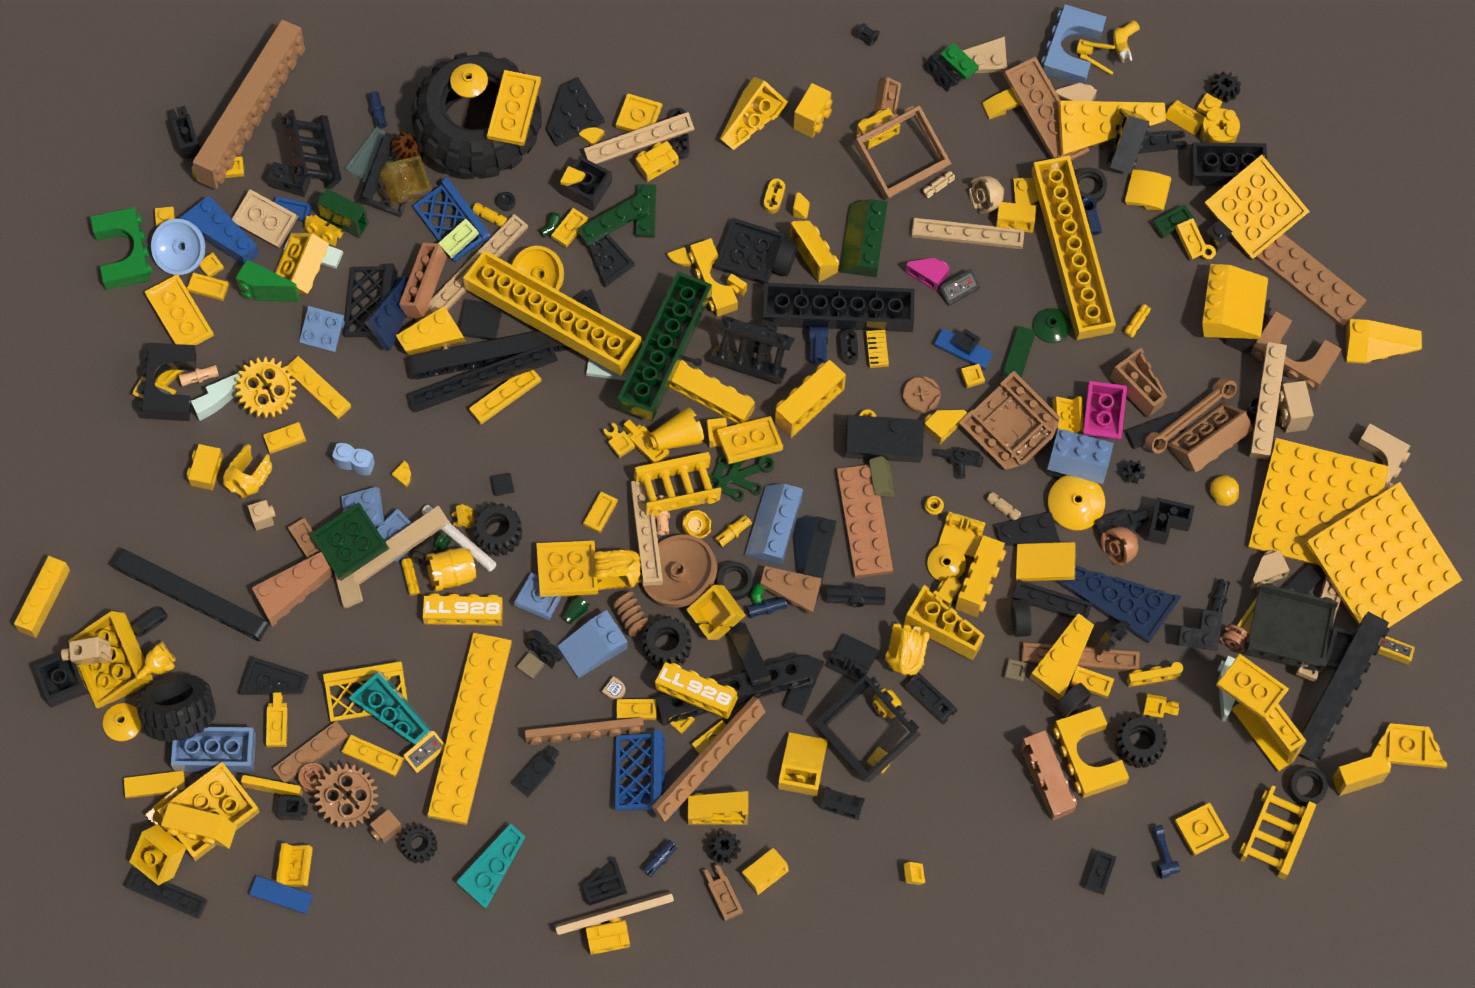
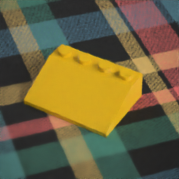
M1211 264L1202 322L1204 337L1261 339L1268 278L1232 265Z
M110 611L68 640L70 643L71 641L99 637L111 642L112 662L78 664L96 708H101L135 693L154 681L151 673L140 680L136 679V675L145 666V658L125 613Z
M223 762L168 802L222 815L237 826L236 830L260 813L259 808ZM168 803L157 810L162 818H164ZM181 834L176 836L186 847L187 852L194 861H197L216 846L215 844H207L198 839L196 841L187 839Z

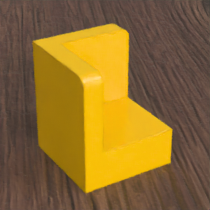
M726 418L707 420L709 448L721 447L716 433L717 429L727 427Z

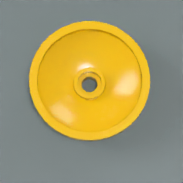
M531 246L522 250L515 257L512 266L558 291L560 290L564 279V268L560 258L554 251L544 246ZM541 271L544 272L543 277L540 276Z
M1066 475L1057 480L1052 486L1048 495V509L1052 513L1055 522L1063 528L1073 531L1086 530L1095 525V520L1102 517L1105 509V496L1098 483ZM1075 497H1080L1081 502H1076Z

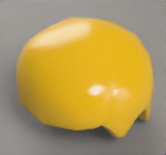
M1222 475L1211 482L1210 494L1218 505L1229 506L1238 500L1239 485L1234 478Z
M700 510L690 511L683 518V531L686 535L702 539L711 532V520Z

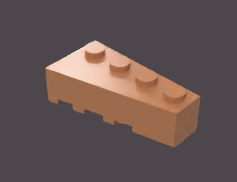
M320 552L252 587V590L270 625L273 627L279 619L291 612L290 610L304 601L307 595L312 591L314 592L333 575L325 557Z
M1046 730L1024 738L1020 751L1052 821L1073 813L1077 801L1075 796L1070 793L1068 781L1062 773Z

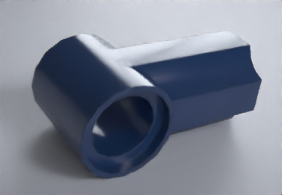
M1086 197L1082 202L1083 206L1091 208L1090 211L1085 210L1091 235L1094 237L1102 233L1096 209L1097 203L1093 198Z
M810 326V362L814 364L825 363L827 359L828 327Z

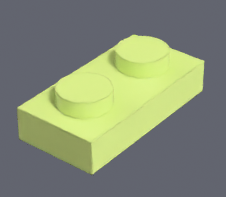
M465 219L438 244L453 258L479 232Z

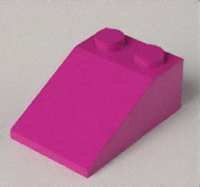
M1089 381L1086 393L1083 435L1122 439L1127 386Z

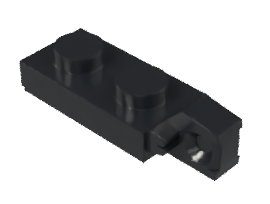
M1130 509L1095 520V526L1101 539L1103 533L1118 526L1128 528L1130 531L1141 527L1142 523L1149 521V514L1147 510L1137 513L1136 510L1132 511Z
M552 746L546 754L542 752L516 779L513 786L526 797H530L553 771L556 765L554 760L559 755V751Z

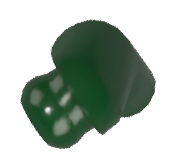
M551 212L549 214L548 225L540 229L543 238L552 234L560 225L561 217L558 213Z

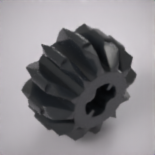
M1223 71L1221 75L1216 74L1214 79L1211 80L1210 92L1213 93V97H1219L1220 101L1225 99L1228 103L1230 99L1235 100L1237 95L1240 94L1241 82L1237 81L1238 76L1232 77L1231 72L1227 75Z
M728 830L725 831V835L718 831V837L712 835L711 840L713 842H708V847L711 848L708 854L714 855L713 861H717L720 858L721 865L724 864L726 859L728 864H731V857L736 860L738 859L737 853L741 852V848L738 846L741 844V841L735 840V833L729 836ZM721 845H728V850H726L725 848L724 850H721Z

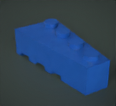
M209 195L180 217V219H185L195 224L201 231L204 240L211 243L213 247L219 248L226 255L243 265L247 259L252 261L259 255L257 245Z

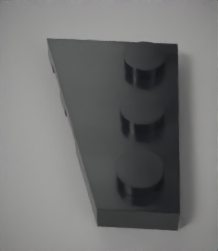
M609 234L589 245L605 287L635 266L632 259Z

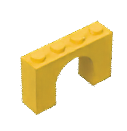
M1100 706L1057 720L1053 728L1055 738L1059 739L1062 745L1060 746L1062 756L1068 760V771L1070 775H1074L1076 780L1074 782L1075 789L1078 794L1081 793L1082 798L1127 784L1129 780L1122 760L1102 767H1092L1085 764L1078 756L1077 743L1083 737L1106 729L1107 722Z

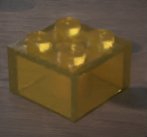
M420 155L386 163L380 170L392 205L423 198L432 191Z

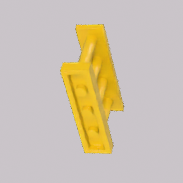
M709 452L635 467V483H644L650 501L646 503V516L659 515L662 512L704 503L712 504L720 500L721 487L712 488L706 470L710 466L711 457ZM699 471L705 491L694 493L688 472ZM681 475L687 495L676 497L670 476ZM660 478L663 480L668 499L657 501L651 480Z
M1272 785L1270 790H1265L1261 801L1264 804L1248 842H1244L1239 853L1242 854L1240 861L1244 862L1247 855H1250L1277 867L1276 869L1279 870L1277 877L1285 880L1317 804L1309 801L1306 807L1297 806L1274 796L1273 793L1276 787ZM1269 802L1298 814V817L1301 818L1299 824L1295 823L1294 825L1266 813ZM1262 820L1290 831L1294 835L1292 842H1285L1258 830ZM1256 837L1284 849V852L1287 853L1285 859L1281 858L1279 860L1251 848L1254 838Z

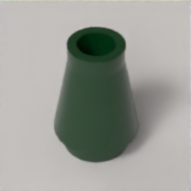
M579 595L576 598L573 597L562 618L569 624H572L573 621L588 611L587 608L590 604Z

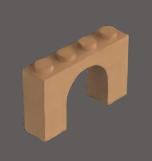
M1275 312L1262 332L1261 339H1258L1251 354L1256 359L1264 361L1267 343L1281 344V340L1289 330L1292 320ZM1325 340L1316 355L1308 361H1293L1285 355L1283 372L1290 379L1306 381L1308 389L1317 391L1342 349Z

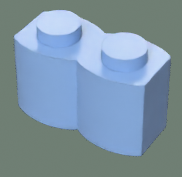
M337 443L332 454L334 464L344 470H353L357 474L364 476L371 475L375 464L371 452L365 449H354L345 443Z

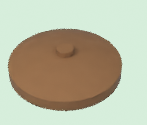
M675 535L658 543L663 583L662 585L643 586L645 591L656 603L666 607L678 608L694 603L712 587L715 581L717 561L713 551L702 539L691 535Z

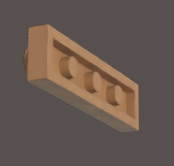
M335 721L276 765L273 771L283 783H289L299 776V772L304 765L316 763L349 737L339 723Z

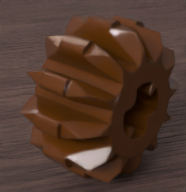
M402 131L400 135H395L394 140L391 142V146L394 147L391 153H396L395 159L400 157L402 163L406 159L411 163L414 159H418L419 153L422 152L416 137L412 136L411 131L407 134Z

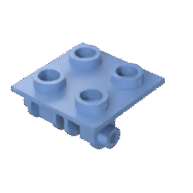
M308 306L299 342L336 352L341 328L345 326L344 315Z

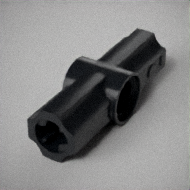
M852 583L848 586L827 585V603L847 604L851 607L885 605L886 588L865 587V585L859 583Z

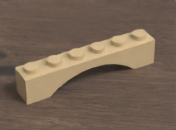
M1268 342L1265 347L1259 401L1249 457L1268 460L1271 454L1287 345Z

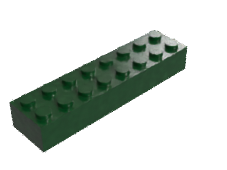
M677 271L619 393L617 408L653 422L712 295V284Z

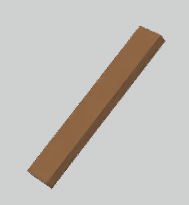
M1023 642L1022 662L1039 664L1053 645ZM1085 647L1077 666L1082 668L1133 672L1139 670L1140 652L1111 650L1099 655L1094 651L1095 648Z

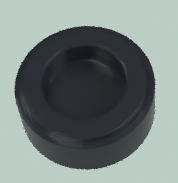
M503 192L497 197L499 209L510 211L515 207L516 201L512 193Z

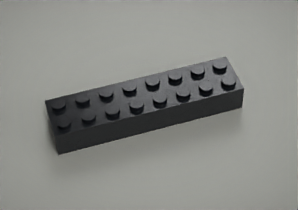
M764 283L763 320L777 323L778 327L809 328L810 326L828 327V329L913 332L915 289Z

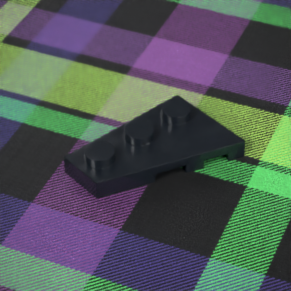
M1051 512L995 526L999 541L1005 543L1006 546L1060 543Z
M253 657L239 694H303L309 675Z

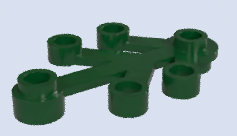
M722 456L718 460V466L714 475L709 476L711 484L717 485L715 488L721 487V493L731 496L735 502H741L744 499V492L740 489L734 490L725 485L733 483L750 490L752 495H759L762 491V486L759 483H752L743 478L761 471L764 473L771 472L774 469V460L770 456H763L759 460V464L741 471L739 469L746 460L735 462L729 474L721 478L724 469H727L730 465L728 462L726 465L720 463L722 460L727 461L726 457ZM764 464H769L770 467H769V468H764L763 465H764ZM753 487H758L759 491H753ZM739 493L742 496L740 498H736L735 494Z

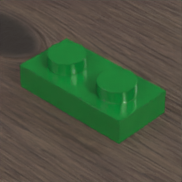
M952 43L940 53V58L965 81L979 70V66L955 43Z

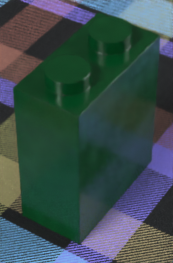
M328 188L319 195L317 204L321 219L360 238L369 225L366 208Z

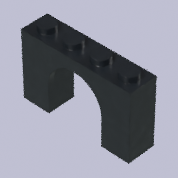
M149 343V350H145L147 366L143 367V378L146 379L145 383L141 385V395L144 396L143 400L139 402V411L143 413L144 419L190 421V395L163 393L155 386V383L161 374L169 370L195 371L196 345Z

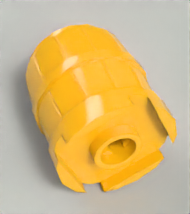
M465 547L448 549L437 554L431 553L426 555V560H429L431 564L427 565L432 587L436 586L434 592L442 591L443 588L459 587L460 585L472 582L476 578L475 564L470 549Z

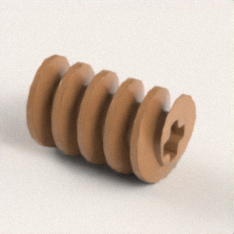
M633 592L621 595L614 601L613 605L614 609L618 610L617 615L621 617V622L625 623L624 627L628 630L630 636H636L646 631L647 625L645 624L649 621L648 618H641L645 615L644 611L638 612L641 605L634 606L638 601L637 598L630 599L634 595Z

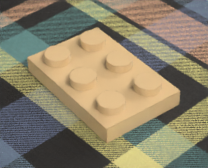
M250 189L232 220L239 227L280 248L298 216Z

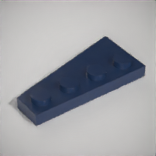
M406 276L401 277L364 322L386 351L392 349L397 337L396 335L399 333L406 316L399 305L409 280Z

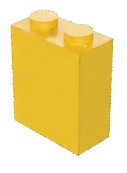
M1384 753L1340 766L1332 777L1339 796L1383 782L1391 771V763L1388 758H1385Z

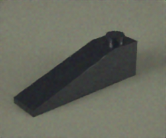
M819 516L798 519L794 535L797 573L822 578V585L837 521Z

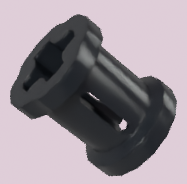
M862 23L856 33V37H861L872 46L877 41L880 31H874L867 27V24Z

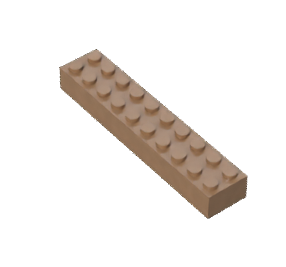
M281 20L194 159L193 167L198 182L217 189L219 184L224 182L227 171L231 170L234 166L235 157L242 153L245 142L251 139L255 126H259L263 113L269 110L271 100L277 97L281 84L286 82L289 71L295 68L296 60L305 51L301 27L285 20Z

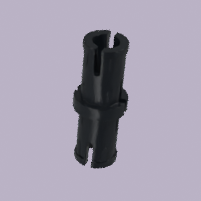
M1224 579L1218 580L1216 592L1212 596L1211 611H1223L1224 604L1227 603L1226 596L1230 586L1229 581L1226 580V583H1224Z

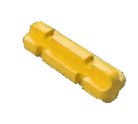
M475 203L472 208L475 214H481V217L492 223L496 222V225L500 227L507 222L505 216L498 215L497 212L483 207L480 203Z
M1146 304L1141 305L1139 311L1131 320L1130 325L1125 329L1127 336L1134 337L1136 331L1150 313L1151 308Z
M403 559L401 563L409 594L411 596L417 595L420 591L412 559Z

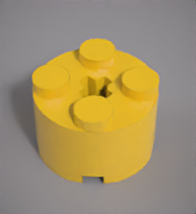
M1222 108L1208 111L1200 131L1202 142L1235 143L1240 129V122L1236 113L1233 110Z

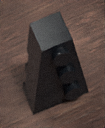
M1120 108L1119 114H1122L1120 125L1116 124L1115 130L1118 132L1115 140L1111 141L1106 164L1110 168L1130 174L1132 169L1136 167V157L1143 148L1142 141L1149 132L1150 124L1141 114Z

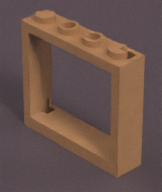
M913 106L908 107L901 116L895 114L888 118L889 122L885 124L880 122L874 125L872 131L867 133L865 130L856 135L857 139L853 142L884 200L951 165L947 154L920 106L916 108ZM914 117L938 163L888 189L863 143Z

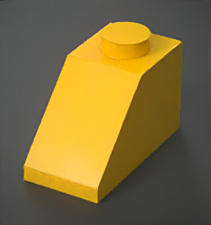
M939 410L933 415L929 414L924 420V432L941 445L960 426L959 422L966 416L967 412L965 410Z

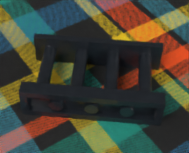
M290 110L281 118V124L295 183H300L306 176L324 179L326 188L332 189L342 178L328 116L320 115L314 122L296 120L294 110ZM298 128L312 130L314 138L300 136ZM302 144L316 146L318 154L303 152ZM305 160L320 162L322 171L308 169Z
M723 315L717 328L724 330L720 347L716 346L714 348L710 362L781 384L787 372V368L781 367L784 351L790 350L795 338ZM731 333L742 336L738 353L727 349ZM749 338L759 341L756 358L745 355ZM767 344L778 347L774 364L763 361Z

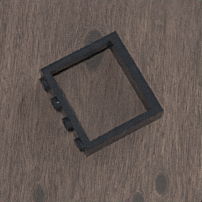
M865 675L818 718L814 724L858 774L870 783L921 734L918 732L920 727L912 719L909 721L904 716L907 714L900 705L896 707L892 703L894 698L887 691L883 693L879 688L881 686L879 681L874 676L870 678ZM868 687L876 693L910 731L901 742L870 770L861 763L829 726Z

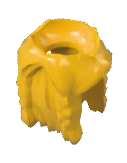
M249 444L245 445L234 460L230 462V466L223 476V485L231 492L239 494L242 498L257 493L272 471L270 456L267 454L253 475L242 473L252 460L251 445Z
M627 549L594 553V558L597 559V564L595 565L597 572L595 574L599 581L598 590L624 587L633 588L642 581L640 577V557L636 552Z
M894 623L889 650L885 656V661L888 663L889 668L903 675L917 674L922 666H924L929 632L924 631L921 634V627L914 626L911 629L909 625L905 624L901 628L900 623Z

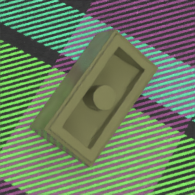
M883 456L870 459L875 494L878 496L894 497L895 493L889 461Z

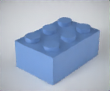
M1058 429L1047 470L1103 484L1114 443Z

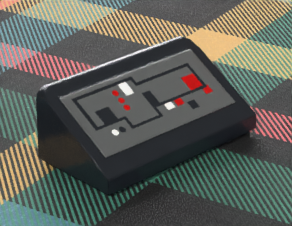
M969 269L939 287V293L948 306L979 290L980 286L974 273Z

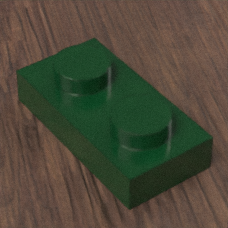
M1184 204L1154 220L1153 225L1161 237L1164 238L1177 231L1176 225L1190 219L1195 220V218Z

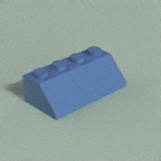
M788 484L765 486L745 552L746 557L782 566L803 497L802 488Z

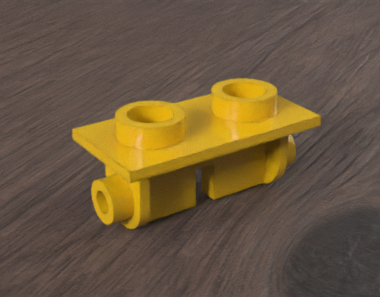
M317 215L306 216L304 230L313 233L336 247L337 238L340 239L343 236L341 229L332 224L326 226L327 221L319 218Z

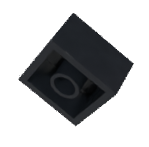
M579 156L572 168L584 172L585 177L581 182L570 184V186L561 185L562 195L594 211L612 183V172Z
M58 656L34 666L46 700L51 708L88 693L78 664L71 662V660L63 661L62 656Z

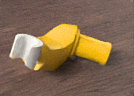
M1133 20L1123 28L1117 27L1113 32L1115 50L1122 63H1124V59L1128 58L1132 61L1127 39L1140 29L1137 22Z

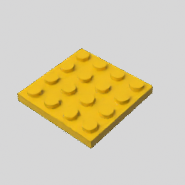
M1260 155L1204 202L1214 216L1233 231L1231 236L1251 260L1310 212L1263 155Z

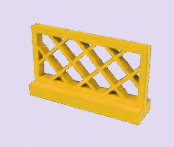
M402 662L323 674L330 721L335 722L373 716L370 712H366L365 709L362 713L354 712L351 708L355 702H352L347 707L340 700L346 692L350 695L353 694L348 690L353 683L358 682L360 685H364L362 682L368 681L377 672H383L389 680L391 677L400 676L401 683L397 690L399 691L402 688V695L408 701ZM339 686L344 691L336 699L331 695L330 687ZM338 703L347 709L342 716L334 717L333 709Z

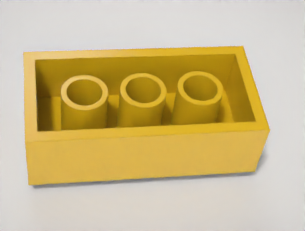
M831 360L820 364L815 374L807 376L803 381V385L799 388H794L785 401L781 400L777 404L775 424L792 438L845 389L846 374Z

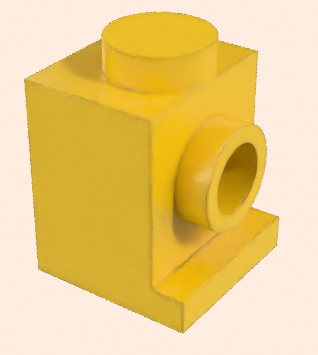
M948 577L946 582L942 581L937 591L935 590L933 594L939 596L943 600L942 602L950 608L960 593L962 585L956 578Z

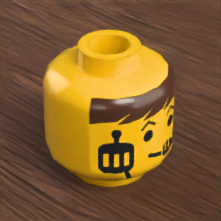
M882 689L883 693L887 691L894 698L892 703L896 707L898 705L901 706V701L892 690ZM875 694L872 705L880 717H889L890 719L896 717Z

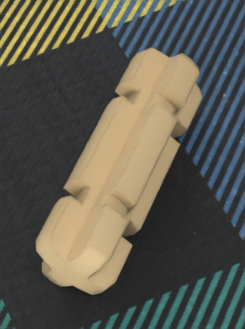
M951 171L946 172L944 176L932 182L931 186H926L923 189V194L926 198H930L934 195L933 193H937L947 186V183L950 184L954 181L955 175Z
M992 492L987 497V502L991 505L994 504L995 508L1006 516L1009 515L1011 520H1018L1021 516L1020 511L1016 508L1013 509V506L1004 499H999L996 493Z

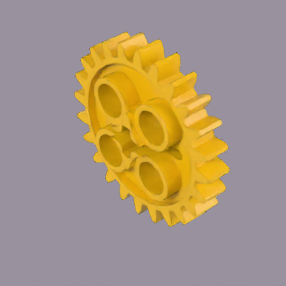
M264 357L262 362L257 358L255 364L250 360L248 362L249 367L244 365L242 367L244 372H238L241 378L235 379V382L239 383L234 386V389L239 390L235 397H241L238 404L244 403L243 410L249 408V415L256 412V418L260 414H263L264 419L267 418L268 414H270L271 418H274L275 412L280 416L282 410H288L287 405H292L293 402L289 398H295L296 396L292 391H295L297 387L291 386L296 380L289 378L293 373H286L285 371L288 367L281 368V361L277 365L274 364V358L270 362H268L267 357ZM264 372H270L273 375V379H267ZM248 381H255L257 387L251 388L248 385ZM262 386H264V387L268 386L269 389H268V390H266V389L263 390V389H262ZM274 388L281 389L282 395H276L274 393ZM258 397H264L266 399V404H260L258 402Z

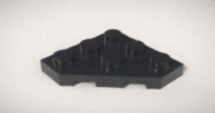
M578 77L561 86L547 129L556 147L579 136V133L587 128H595L605 123V119Z

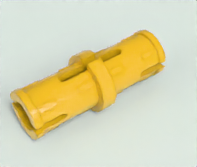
M743 515L734 524H729L727 529L714 539L723 548L733 538H738L739 534L752 525L746 515Z

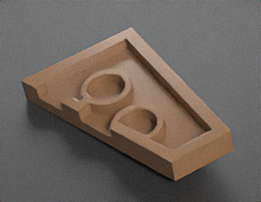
M765 566L760 586L779 597H784L791 601V604L796 607H802L813 616L822 578Z

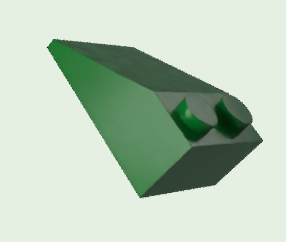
M248 259L236 276L240 293L248 300L253 299L266 302L300 301L296 283Z

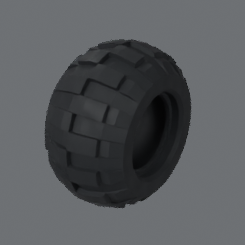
M479 51L478 55H467V52L454 55L453 60L448 62L442 60L432 68L431 75H428V77L424 76L416 91L417 96L412 103L411 109L414 135L423 153L429 159L432 158L435 164L448 173L458 172L462 178L474 179L475 175H486V178L499 175V171L505 168L511 170L522 161V156L525 153L529 154L535 145L542 123L540 98L537 95L524 146L487 139L489 126L477 130L460 127L447 114V111L454 103L466 98L456 94L451 87V75L457 67L463 64H476L483 68L488 77V84L480 95L490 96L495 99L498 96L504 70L520 73L514 62L505 57L495 58L489 52Z

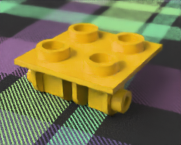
M949 512L938 546L943 544L954 545L964 555L975 557L986 523Z

